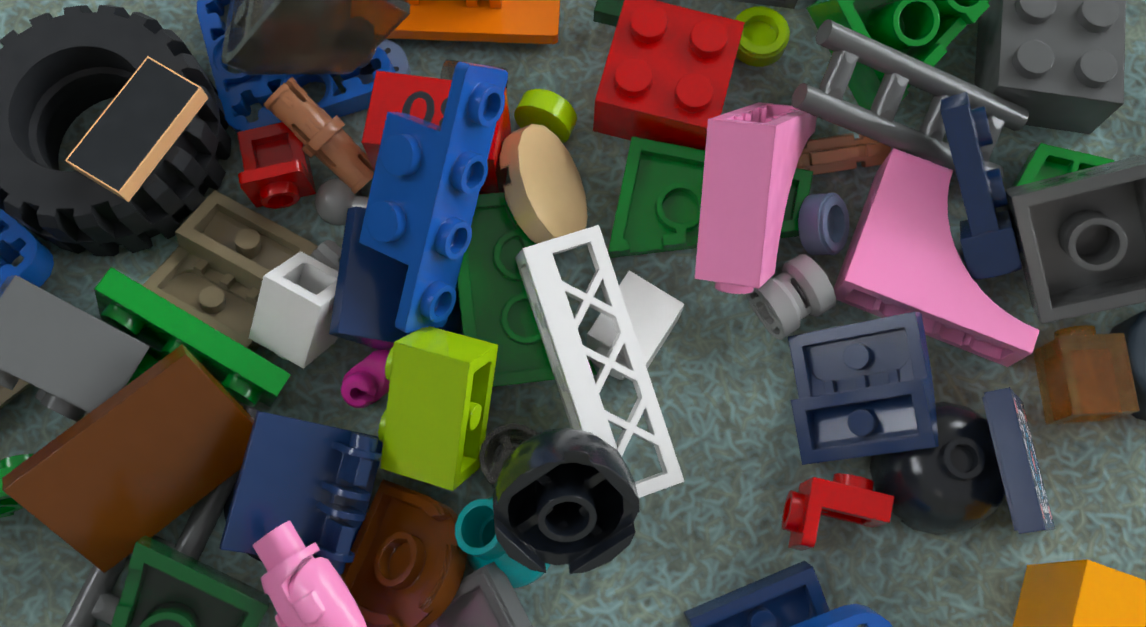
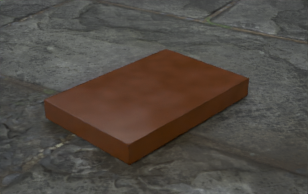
M182 344L2 477V491L103 573H106L133 552L137 540L144 535L153 537L241 469L254 419Z

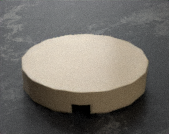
M530 124L513 131L504 139L499 156L500 170L506 167L509 168L511 183L503 185L504 195L519 227L536 244L586 229L588 214L585 191L579 171L564 144L556 134L544 125Z

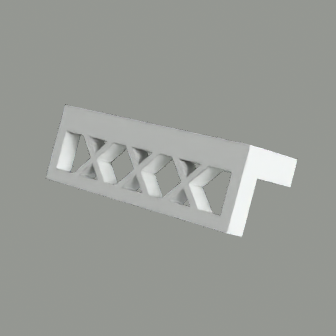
M599 225L522 248L515 257L571 428L593 433L617 449L621 457L632 434L654 445L663 472L635 482L639 498L684 482ZM580 246H588L596 272L586 292L561 280L553 255ZM599 285H601L606 303L594 298ZM567 296L580 302L574 316ZM588 307L612 318L617 334L606 357L582 344L578 327ZM621 348L628 368L615 362ZM588 359L601 365L595 380ZM610 370L633 381L638 398L627 421L604 410L599 393ZM642 413L644 414L649 432L637 427ZM609 423L622 429L616 443Z

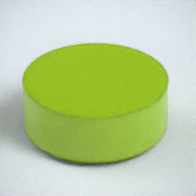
M764 6L750 7L739 13L735 20L745 22L736 57L741 62L754 67H764L778 61L783 55L790 37L789 26L785 18L774 9Z
M545 89L526 91L514 112L515 121L520 128L530 124L544 125L556 134L562 143L568 141L577 123V114L572 105L562 96Z

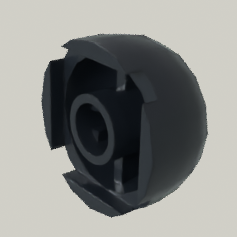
M948 402L935 403L938 447L873 455L870 462V472L874 481L875 491L894 496L893 514L901 518V522L911 529L935 535L972 529L995 513L1006 496L987 419L969 407Z
M574 428L545 430L525 439L503 462L493 492L496 539L510 558L530 570L546 573L545 563L552 565L568 564L569 573L575 574L588 572L611 562L630 545L636 532L634 521L638 512L640 513L635 481L618 450L593 433Z

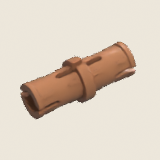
M291 77L266 100L263 106L281 120L305 145L302 151L310 159L315 155L339 180L347 184L352 192L356 194L374 175V170L367 154L342 129L345 123L337 115L332 119Z

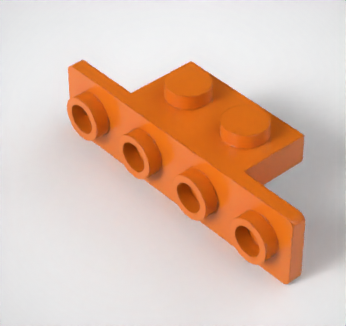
M327 0L322 27L324 34L331 37L556 44L559 35L560 0Z

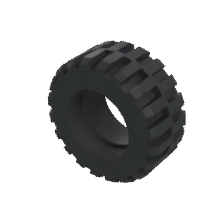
M87 5L63 8L64 15L53 18L50 13H44L30 19L32 27L20 34L12 30L0 40V43L3 45L0 49V209L45 241L50 240L59 248L77 254L87 249L95 256H115L119 253V245H123L130 252L136 253L151 248L153 246L151 238L158 234H162L167 239L172 238L176 235L175 231L181 226L179 222L190 212L193 213L206 200L204 195L209 187L215 190L220 188L226 174L218 160H227L230 157L232 139L225 131L229 124L224 117L225 113L222 102L218 97L216 88L185 43L172 30L163 29L156 19L143 13L132 12L130 16L124 7L99 5L98 12H92ZM149 56L200 86L208 96V100L132 199L127 202L78 171H60L58 163L59 149L62 139L72 122L89 107L103 100L115 98L146 57Z

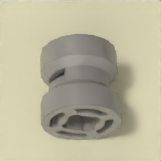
M799 254L784 263L779 275L770 278L759 289L754 288L753 292L747 294L750 306L767 331L779 340L797 331L801 320L805 317H819L836 305V295L827 275L806 254Z

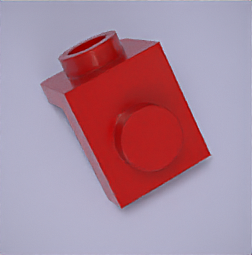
M283 122L237 132L244 171L238 174L239 184L256 208L262 206L271 209L286 208L296 204L301 197L316 194L309 157L302 151L305 145Z
M836 473L833 476V481L812 477L800 483L798 492L790 490L787 495L782 515V530L791 532L788 548L800 551L814 548L820 515L871 528L888 524L891 520L894 496L873 491L874 481L856 475Z

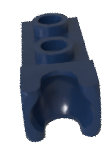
M967 92L941 99L940 111L968 220L960 221V242L967 270L973 280L997 277L1021 270L1023 268L1010 211L1006 210L998 213L996 211V208L1008 205L1000 168L986 170L981 147L993 144L985 106L971 109Z

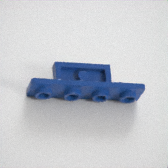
M458 62L455 66L441 126L407 113L387 112L359 243L408 265L395 321V327L405 333H412L428 326L435 328L443 327L456 302L455 288L464 253L471 242V224L479 192L488 174L487 159L496 123L501 117L505 106L504 91L508 79V72L506 70L493 66Z

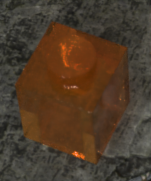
M1091 325L1067 327L1055 331L1054 340L1033 351L1046 425L1106 422L1140 411L1124 333L1096 334L1095 326Z

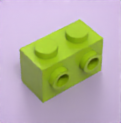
M431 326L418 329L394 342L385 365V376L390 381L387 409L381 417L378 429L379 440L383 442L381 469L454 491L482 466L498 344Z

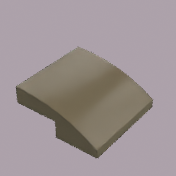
M213 190L206 200L175 231L179 246L142 286L251 351L256 352L261 345L249 339V334L263 276L300 251L310 256L318 248V245L224 194Z

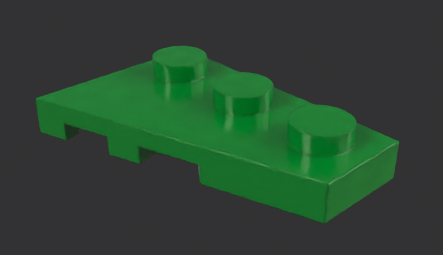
M110 267L94 288L101 321L160 350L165 357L183 344L216 380L222 382L221 385L233 398L248 406L255 407L259 401L271 407L291 376L290 373Z

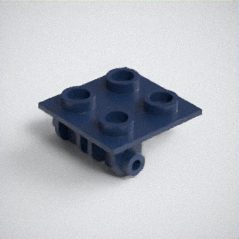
M257 410L219 548L221 550L258 555L252 545L276 527L290 520L306 547L315 542L318 545L320 551L313 555L314 558L323 557L329 559L338 574H343L346 563L354 562L355 553L350 551L366 517L382 456L383 442L379 440L378 436Z

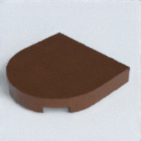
M385 479L382 480L350 551L355 553L354 562L346 563L344 573L339 575L357 603L368 627H428L450 605L463 579L467 553L459 547L455 538V525L458 515L449 506L427 495Z

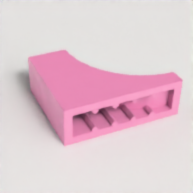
M758 102L708 119L695 279L715 282V289L721 292L748 294L753 292L754 288L759 289L775 274L781 228L790 187L804 146L815 132L816 116L796 109L792 105Z
M893 148L874 177L833 288L836 300L881 318L910 312H921L925 335L1006 367L1031 355L1040 330L1023 323L994 303L970 276L956 250L948 219V192L953 170Z

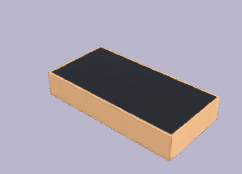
M147 56L65 161L79 173L129 202L208 100V96L197 84Z

